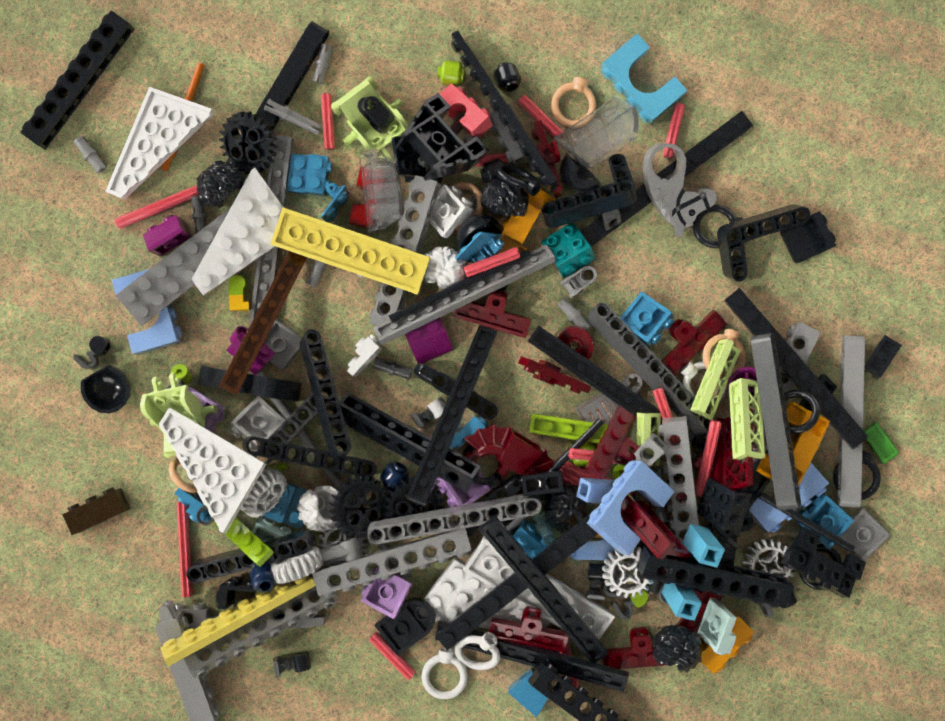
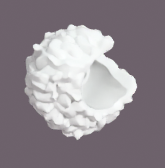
M448 246L435 247L432 251L425 253V256L431 259L424 276L425 283L437 282L438 287L443 290L467 278L464 267L468 265V261L456 260L455 257L460 252L455 251L453 248L450 249Z
M332 486L315 487L314 491L308 489L306 493L301 495L297 510H299L298 519L303 520L308 529L324 532L334 527L336 522L330 518L335 514L329 512L334 506L330 505L329 502L335 501L331 494L337 495L338 492Z

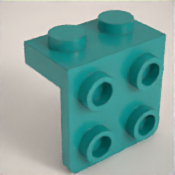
M569 223L542 240V245H547L555 256L556 262L554 263L563 279L574 274L580 268L589 265L596 259L591 246L574 223Z

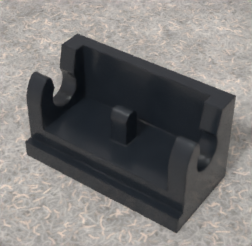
M884 335L864 365V372L871 373L872 377L876 380L881 378L902 345Z

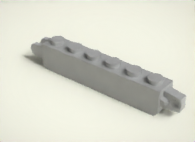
M166 600L163 602V605L159 608L161 620L155 628L162 646L170 639L181 637L189 627L187 617L183 615L182 610L177 612L173 601ZM184 658L170 665L189 720L218 721L221 709L215 702L213 688L209 686L208 674L203 677L194 678Z

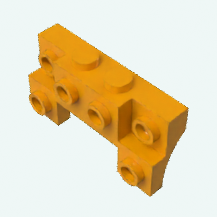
M542 189L535 196L528 193V209L525 217L511 216L509 221L505 219L502 225L504 230L500 238L504 241V245L497 254L515 247L519 253L527 250L528 248L524 247L523 243L539 213L542 214V206L557 199L548 195Z
M790 401L786 408L788 422L792 426L806 423L812 415V411L795 402ZM821 415L818 422L810 430L800 434L790 433L798 485H800L807 469L810 467L811 460L818 450L819 444L830 423L829 420ZM765 454V458L761 459L756 471L772 480L769 455Z

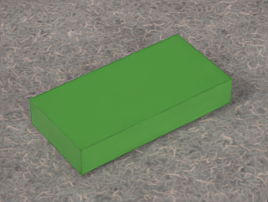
M874 422L863 430L869 436L865 441L882 464L887 463L899 454V451L878 422Z

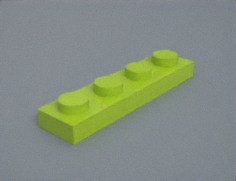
M532 413L529 433L578 440L594 422ZM603 424L587 442L599 443L608 424Z
M235 517L225 535L253 562L261 567L274 552Z

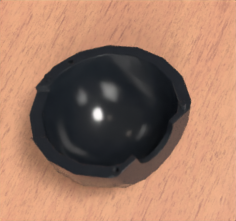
M568 152L561 160L560 175L568 189L575 193H581L602 186L594 174L583 164V161H576Z
M487 214L472 215L462 223L458 230V248L461 250V248L468 245L472 241L473 236L478 232L502 234L504 228L492 216Z
M107 365L81 380V394L84 401L91 409L99 413L110 414L119 411L126 405L130 397L131 385L128 377L121 369L112 365Z

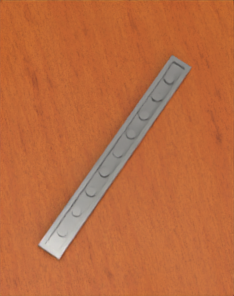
M273 135V137L277 138L276 141H273V144L277 145L278 148L273 149L277 155L272 157L274 162L270 163L267 185L281 205L285 207L293 138ZM277 246L257 259L249 324L254 319L276 276L279 247Z
M544 245L532 251V256L394 322L388 320L373 327L374 332L381 345L556 262L555 256L548 246Z

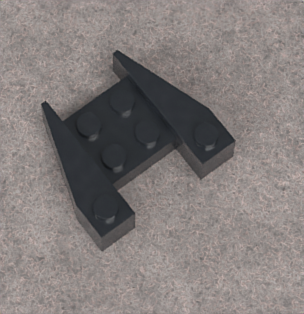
M439 93L425 100L395 146L398 149L409 142L431 168L423 178L425 181L466 172L480 163L489 151L477 136L464 144L442 120L451 106Z

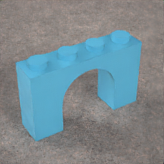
M637 33L602 63L601 73L607 80L610 79L614 83L613 86L619 94L623 93L627 98L626 102L631 108L635 107L641 120L651 124L681 99L687 90L676 77H673L662 88L652 93H644L634 88L629 79V69L646 55L650 48Z
M690 523L682 544L699 563L718 567L725 549L708 528ZM674 583L665 584L661 593L677 617L694 621L702 603L695 594L693 587L684 588Z

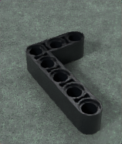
M618 153L612 155L608 160L614 183L544 204L541 212L546 226L555 228L634 204L637 200V195L625 156Z
M791 204L721 226L718 229L717 238L724 276L737 282L743 281L748 273L743 242L804 224L810 218V210L804 206Z
M201 366L197 385L222 389L218 386L227 370ZM247 374L239 392L299 402L302 383Z

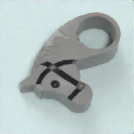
M658 143L650 147L645 153L642 167L643 181L647 194L656 210L673 226L675 236L681 238L684 229L693 226L697 215L715 204L717 196L714 190L708 188H699L695 192L683 190L686 169L684 152L674 144ZM669 148L676 156V168L672 174L661 180L653 170L652 161L654 155L660 149Z

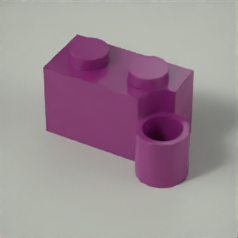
M238 326L230 336L231 345L226 351L233 357L248 330L244 326ZM263 343L250 369L254 375H257L276 354L265 343Z

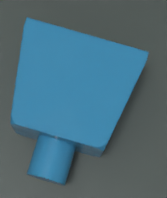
M530 668L508 687V693L537 717L548 698L529 684L528 680L534 672Z

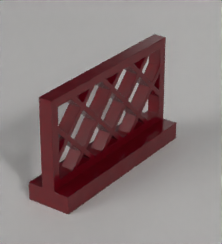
M731 416L725 419H715L723 424L720 429L723 435L720 434L721 437L718 438L713 460V479L732 490H741L752 486L753 457H746L744 462H742V459H733ZM751 422L750 429L753 431V423ZM740 466L741 468H740L738 474H736L735 472L737 471L738 467Z
M630 493L626 495L621 504V517L653 554L661 560L666 555L689 559L692 554L644 501L634 499Z

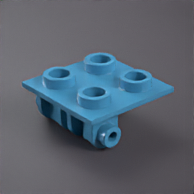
M335 183L327 185L326 190L333 200L321 215L325 222L333 221L338 215L337 210L340 205L344 206L347 203L349 191L345 185L342 188Z
M478 232L473 236L472 241L468 245L461 248L460 253L455 259L474 261L475 263L496 255L504 245V241L500 239L502 235Z

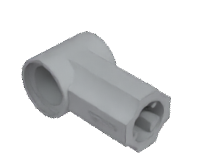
M355 537L344 540L340 544L321 549V556L325 566L344 560H355L363 556L359 541Z

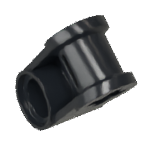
M364 97L358 101L357 107L359 112L377 132L382 133L394 120L392 113L376 97Z

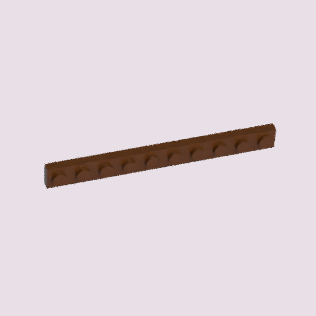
M288 251L218 387L234 395L238 394L307 259L306 256Z

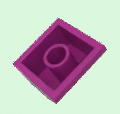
M170 215L160 225H153L147 229V233L143 234L149 252L162 256L192 237L179 216Z
M440 317L405 334L418 364L453 350Z

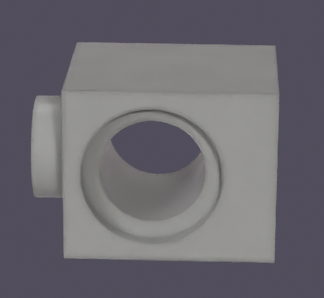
M653 433L636 450L634 455L637 461H642L650 467L666 451L668 446ZM645 449H652L654 455H648Z

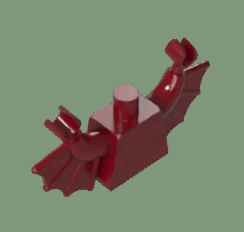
M494 424L486 429L478 428L473 435L464 437L477 452L467 451L463 456L468 459L472 456L470 460L477 463L478 457L482 458L486 455L497 456L501 464L496 471L503 477H506L511 470L518 474L524 473L525 475L546 472L554 463V460L549 458L547 449L541 450L538 444L510 427L501 428Z

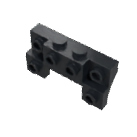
M801 527L795 541L784 553L781 564L801 574L804 580L817 583L818 587L822 590L831 591L842 598H850L855 580H861L866 562L853 554H846L842 565L816 551L820 539L818 534L806 527Z

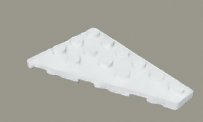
M149 87L105 192L125 200L214 115L215 111Z
M256 168L251 170L192 277V281L203 296L276 247L271 245V241L283 206Z
M168 408L159 426L162 432L166 434L169 444L174 448L181 465L186 469L189 479L193 481L198 490L197 493L204 505L207 506L209 514L217 523L219 531L226 534L267 464L177 411Z
M456 556L423 598L433 607L436 621L451 622L493 589L463 571L466 563ZM512 600L479 627L489 629L492 617L521 623L525 607ZM419 609V614L421 616H428V612L426 609ZM534 612L529 613L530 616L536 615ZM542 617V627L546 628L550 622Z

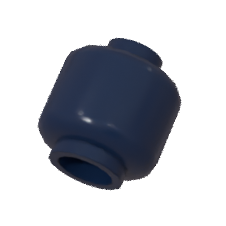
M397 461L388 463L381 473L380 480L387 487V490H395L393 484L395 483L399 486V479L406 482V478L409 476L408 469Z
M264 563L261 567L256 565L251 570L250 579L255 591L267 593L276 587L277 582L274 579L271 564Z

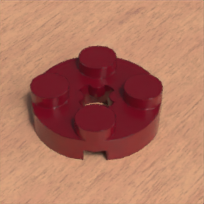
M567 326L557 336L560 341L570 348L572 347L570 343L577 341L580 347H576L575 351L586 359L591 357L594 350L593 336L586 329L579 326Z

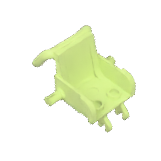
M369 76L339 100L333 102L331 108L336 116H339L343 111L348 119L346 122L352 129V132L342 139L347 146L354 140H359L371 157L381 150L389 162H391L393 159L385 147L392 142L393 137H400L408 128L405 119L397 110L404 104L399 98L393 103L388 104L381 96L379 97L374 90L376 88L374 78ZM376 97L394 116V120L382 133L377 132L359 112L357 105L361 98Z
M170 373L171 388L162 390V381L158 382V377L152 378L154 392L143 394L140 403L141 412L146 419H150V425L157 426L161 430L159 423L168 408L177 411L204 428L207 414L217 413L218 408L216 405L202 406L200 400L188 390L187 385L180 386V378H175V373ZM163 432L164 457L176 456L174 448L169 444L166 434Z

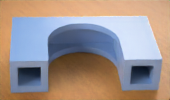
M148 270L113 279L112 283L115 294H118ZM171 304L160 312L157 322L151 328L127 335L132 354L139 355L182 342L180 338L183 336L180 326H177L175 320L178 318L177 312L174 307L172 308Z
M633 460L625 466V471L614 481L612 489L603 496L602 503L590 514V519L587 522L591 528L619 553L630 555L641 540L622 520L621 504L626 495L632 491H637L653 506L664 507L674 493L645 463Z
M810 463V467L807 469L799 485L802 509L812 502L810 498L815 494L818 497L827 490L825 486L829 484L812 463ZM757 498L748 511L765 533L769 531L774 533L782 527L780 522L784 519L787 521L792 519Z
M580 478L576 497L587 503H602L603 496L609 493L615 480ZM593 537L571 554L570 557L575 560L610 559L608 553L615 554V548L604 538Z

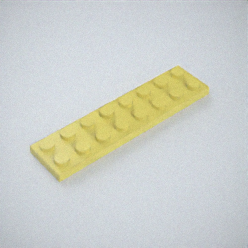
M283 207L271 241V245L417 295L419 294L431 259L428 256Z
M308 575L290 583L277 584L270 592H257L253 598L240 601L231 610H223L219 613L218 617L203 621L201 626L195 629L186 630L181 637L166 641L163 644L164 646L160 648L167 666L169 667L315 586L313 579Z

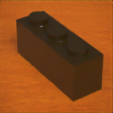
M112 487L103 491L104 495L97 498L95 495L86 499V503L81 506L78 503L68 507V512L62 515L71 535L78 534L130 510L122 489L115 490Z

